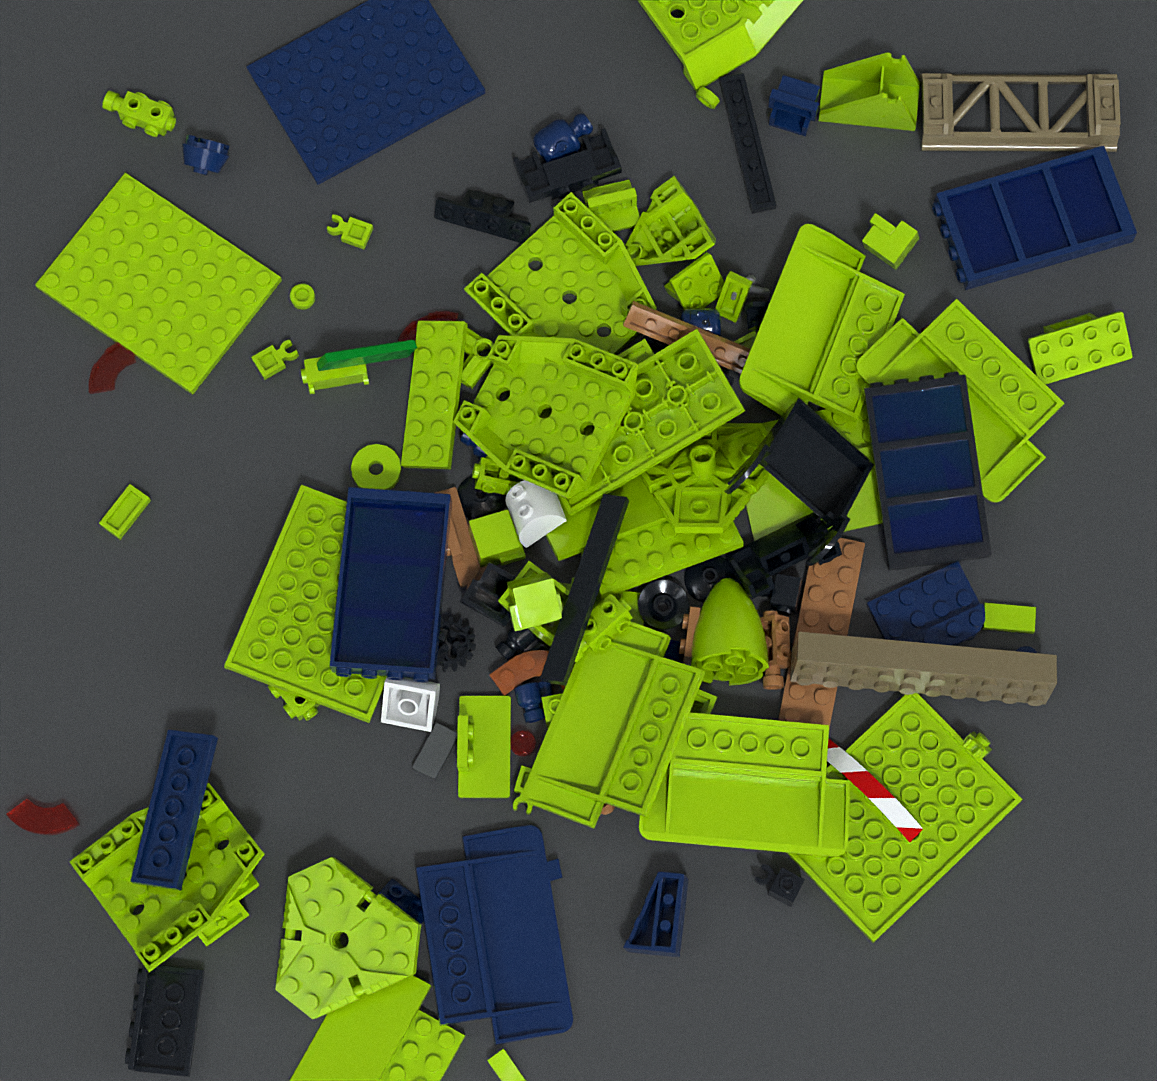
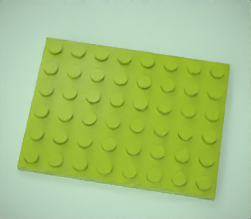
M124 173L35 286L193 395L277 288L282 279L279 275L127 173Z
M301 485L224 668L370 723L387 676L377 675L376 679L363 678L361 674H351V677H340L335 675L336 672H332L330 668L347 502ZM356 509L351 554L436 559L441 547L442 538L370 510ZM350 562L346 608L414 613L432 568ZM345 617L340 662L393 666L410 621Z
M918 693L904 695L845 752L874 776L911 814L923 830L909 843L878 807L850 781L848 848L845 853L838 857L787 853L872 943L889 929L1023 800L983 759L979 757L974 758L972 756L973 753L968 748L962 746L964 743L963 739ZM832 765L826 769V779L848 780Z

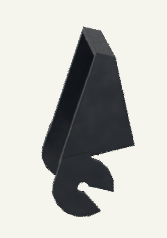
M798 398L789 406L752 455L727 483L729 486L724 492L731 494L755 470L758 464L766 469L822 519L814 530L817 534L831 527L808 554L810 558L806 564L812 566L826 555L845 531L850 521L847 514L874 464Z

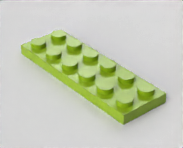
M418 321L415 342L417 349L414 351L401 466L404 468L451 469L456 430L453 420L458 413L468 327L465 321Z

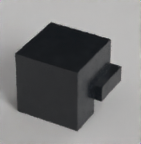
M489 562L480 567L476 577L470 581L460 603L504 627L511 616L510 612L498 600L508 589L507 582L513 581L516 577Z

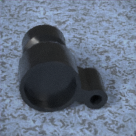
M513 627L507 632V640L501 641L495 647L507 661L516 656L517 650L525 653L545 649L528 628L514 631Z

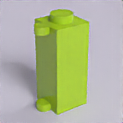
M318 357L304 360L305 368L301 369L303 384L308 383L310 394H315V390L361 382H364V385L369 384L366 364L318 371L316 363L321 358Z

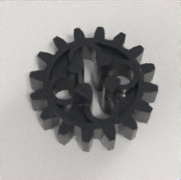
M453 616L449 617L448 622H445L443 617H441L440 630L445 629L448 631L447 642L453 644L451 654L456 656L455 659L448 658L447 652L449 647L447 644L443 645L445 634L441 632L438 645L441 648L438 650L436 668L439 665L442 666L443 672H446L448 667H451L454 672L457 671L458 664L464 668L467 664L466 659L471 660L473 657L470 651H474L476 648V644L470 643L475 639V634L468 635L471 627L468 625L463 628L461 626L462 619L454 623ZM434 623L429 624L430 629L425 628L422 634L425 637H422L420 640V644L425 645L421 648V654H428L425 660L426 663L430 662ZM457 638H462L464 640V643L460 644V642L455 640Z

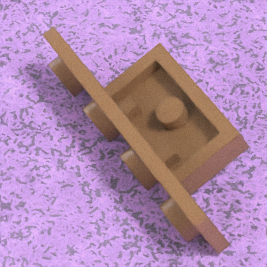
M453 487L435 493L451 495L452 509L447 556H451L460 587H465L476 577L480 565L468 531V524L457 489ZM445 508L438 509L439 513L445 514ZM438 514L439 518L435 519L439 533L443 531L445 516L443 514Z

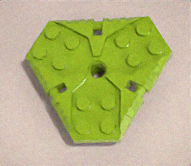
M725 423L640 474L649 492L654 494V500L659 505L675 533L723 534L735 520V517L740 514V511L745 508V505L750 502V496L756 494L765 481L769 479L771 474L758 464L755 470L731 494L724 492L729 486L727 483L767 436L768 432L762 423Z
M330 857L288 877L282 927L285 928V937L281 938L275 990L311 1019H317L361 999L360 995L364 993L369 995L416 974L421 924L384 895L374 894L371 891L373 887L335 857ZM364 900L370 903L366 910L361 906ZM296 930L302 931L301 940L295 939ZM343 932L347 934L349 939L346 947L340 943V936ZM358 975L361 984L355 985L353 977Z

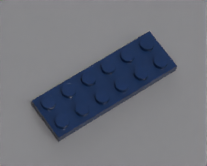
M168 730L130 882L181 891L218 741L216 736Z

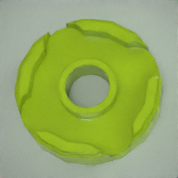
M367 445L359 450L353 458L351 465L352 477L359 488L390 490L394 488L400 479V459L395 451L385 445ZM373 464H381L383 466V471L378 475L371 474L369 469Z

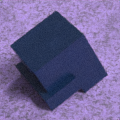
M783 75L778 90L772 89L768 107L773 110L770 115L769 125L806 137L811 121L815 122L818 113L820 86Z

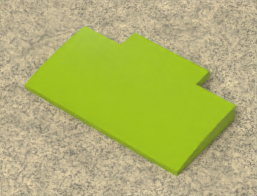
M695 329L654 354L647 340L643 339L617 355L638 364L634 398L589 485L569 499L559 495L570 516L601 499L603 494H609L745 412L744 407L698 329ZM586 426L583 430V435L588 436L592 434L594 426Z

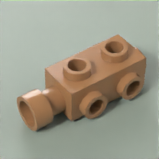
M765 611L760 619L767 643L769 668L765 670L763 688L777 690L784 688L781 669L791 667L789 617L778 615V611Z

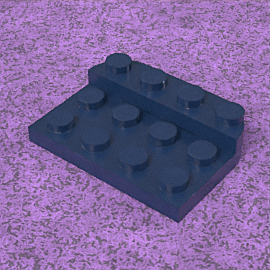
M955 562L866 604L882 638L886 640L955 646L975 638L985 622L983 603L980 604L959 562Z

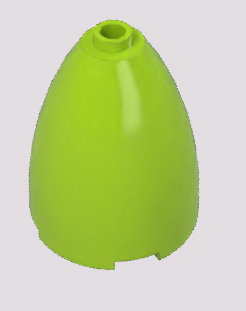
M731 578L720 580L711 590L701 608L694 632L691 666L702 669L705 672L702 681L706 683L719 680L729 681V686L747 684L761 679L763 672L769 668L768 649L761 619L747 592L738 582Z

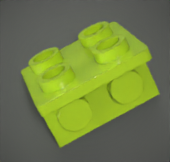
M630 180L583 191L586 207L612 232L636 226L640 216L637 209V194L635 188H632Z
M705 253L672 277L670 282L664 287L667 293L679 301L683 310L688 308H705L720 296L725 282L712 255Z

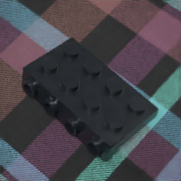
M144 965L143 968L138 969L137 984H140L139 995H135L133 1000V1011H136L135 1022L131 1021L129 1027V1037L132 1038L131 1048H127L125 1054V1064H128L129 1070L190 1077L204 970L158 965L151 972Z

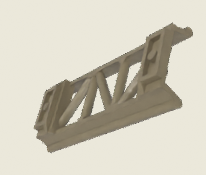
M920 74L919 82L922 84L923 105L921 151L1082 152L1104 145L1106 152H1117L1121 125L1119 80H1117V74ZM952 84H979L953 113ZM1007 84H1038L1039 126ZM1048 84L1085 85V90L1049 129ZM989 88L991 132H954L955 125ZM999 91L1030 132H1001ZM1086 103L1087 132H1061Z

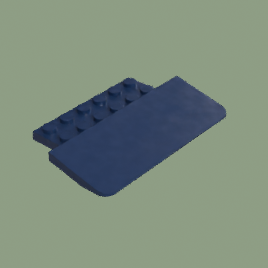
M527 825L463 836L462 843L465 861L417 867L415 870L439 1025L491 1018L495 1045L561 1034L568 1031L573 1024V1014L541 831L535 826Z

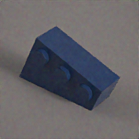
M657 873L644 901L645 904L639 917H637L629 939L626 940L623 947L627 952L680 957L689 882L685 874Z

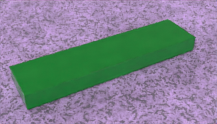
M406 340L325 353L316 364L318 371L407 358L417 349L415 340Z

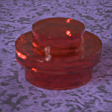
M518 731L510 739L511 750L518 756H528L535 749V738L528 731Z

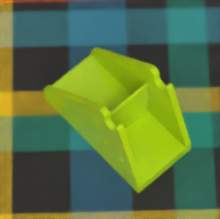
M883 53L825 70L822 80L818 121L915 131L920 82L906 56L902 55L901 58L894 59L891 57V53Z

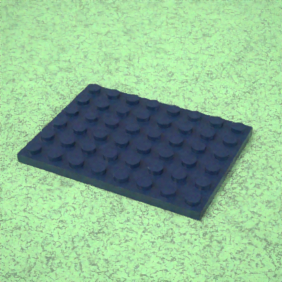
M368 0L246 66L247 71L317 185L486 93L482 83L429 0Z

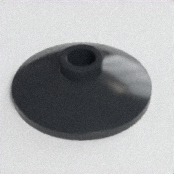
M469 476L460 484L457 492L464 515L469 520L504 510L506 495L486 493L480 489H475V478H472V476ZM478 492H484L486 494V496L483 499H479L476 497Z
M717 556L687 567L684 575L685 587L694 599L704 603L711 590L720 580L724 578L735 580V574L729 568L727 560ZM707 573H713L715 578L713 580L706 579L705 575Z
M657 580L651 582L642 590L638 600V610L641 618L649 626L659 630H669L683 622V616L689 610V600L684 589L677 583L670 580ZM660 603H665L667 605V610L661 611L658 608V605Z

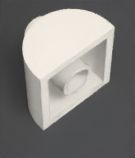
M523 480L514 485L506 495L505 502L521 544L526 548L567 521L557 494Z
M386 677L381 722L431 732L438 706L440 684L434 682H415L413 678L403 677L401 681L389 680Z

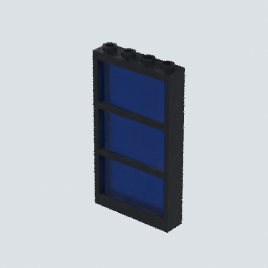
M959 372L945 373L943 378L934 379V375L919 377V381L909 382V379H898L893 381V385L884 386L883 382L868 384L869 388H864V399L889 571L991 557L992 552L966 375H959Z

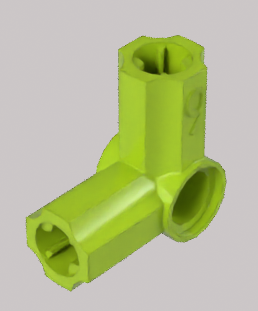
M467 328L465 353L469 356L463 363L461 383L473 389L486 370L494 365L487 356H479L480 352L484 349L491 350L494 344L491 340L482 338L469 328Z

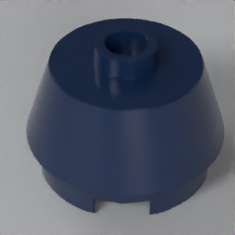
M187 134L185 144L182 143L184 164L194 167L193 172L207 175L208 171L219 173L230 157L228 156L230 146Z

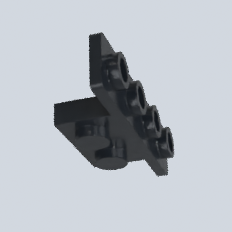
M468 189L461 203L438 197L436 200L434 218L522 244L529 238L531 229L530 222L510 217L514 210L515 202L501 197H494L480 191Z

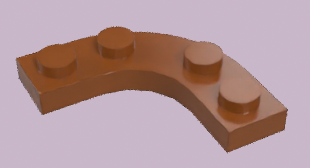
M534 650L517 655L491 673L490 677L505 696L526 680L541 676L549 651Z

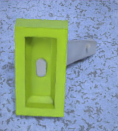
M730 271L726 277L715 309L720 312L722 317L736 323L740 318L746 299L753 297L768 298L770 291L767 288L755 286L757 281L754 275L744 278Z

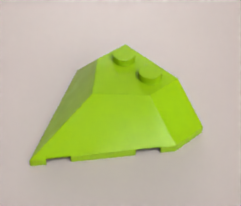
M673 176L654 190L650 197L652 202L648 210L642 212L625 244L634 265L641 266L696 259L715 245L716 238L694 201L677 178Z

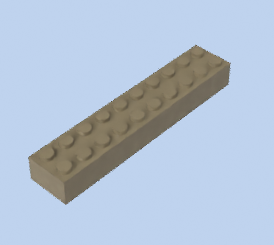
M798 632L791 652L790 682H797L800 685L821 684L828 688L843 686L849 687L852 690L866 688L874 689L877 692L899 691L905 695L921 693L929 697L944 695L951 696L954 699L977 698V700L983 702L999 700L1006 704L1022 702L1028 703L1031 706H1040L1047 703L1057 685V655Z

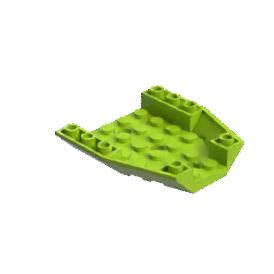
M637 0L683 63V74L696 92L700 87H706L756 57L803 2V0ZM679 9L683 11L684 15L681 18H674L671 12Z
M571 192L553 208L554 216L489 275L485 276L481 273L464 288V291L510 336L574 338L617 355L639 334V332L623 326L632 302L635 301L654 310L657 307L623 241ZM532 261H539L543 266L540 270L533 271L529 268V264ZM566 294H573L577 299L574 303L567 304L563 301V297ZM601 327H607L611 330V334L607 337H601L597 334V330Z
M498 335L487 356L494 364L474 403L472 404L464 400L453 423L506 473L569 499L589 485L634 398L638 364L574 338ZM510 391V396L507 400L499 401L502 392ZM552 408V413L549 417L541 418V412L544 409ZM588 425H593V433L584 436V428Z
M210 783L206 786L186 869L187 876L183 881L181 891L130 882L149 807L131 814L69 861L135 950V954L149 972L216 921L265 855ZM229 840V844L225 849H217L221 841ZM144 905V910L140 914L133 915V910L136 906Z

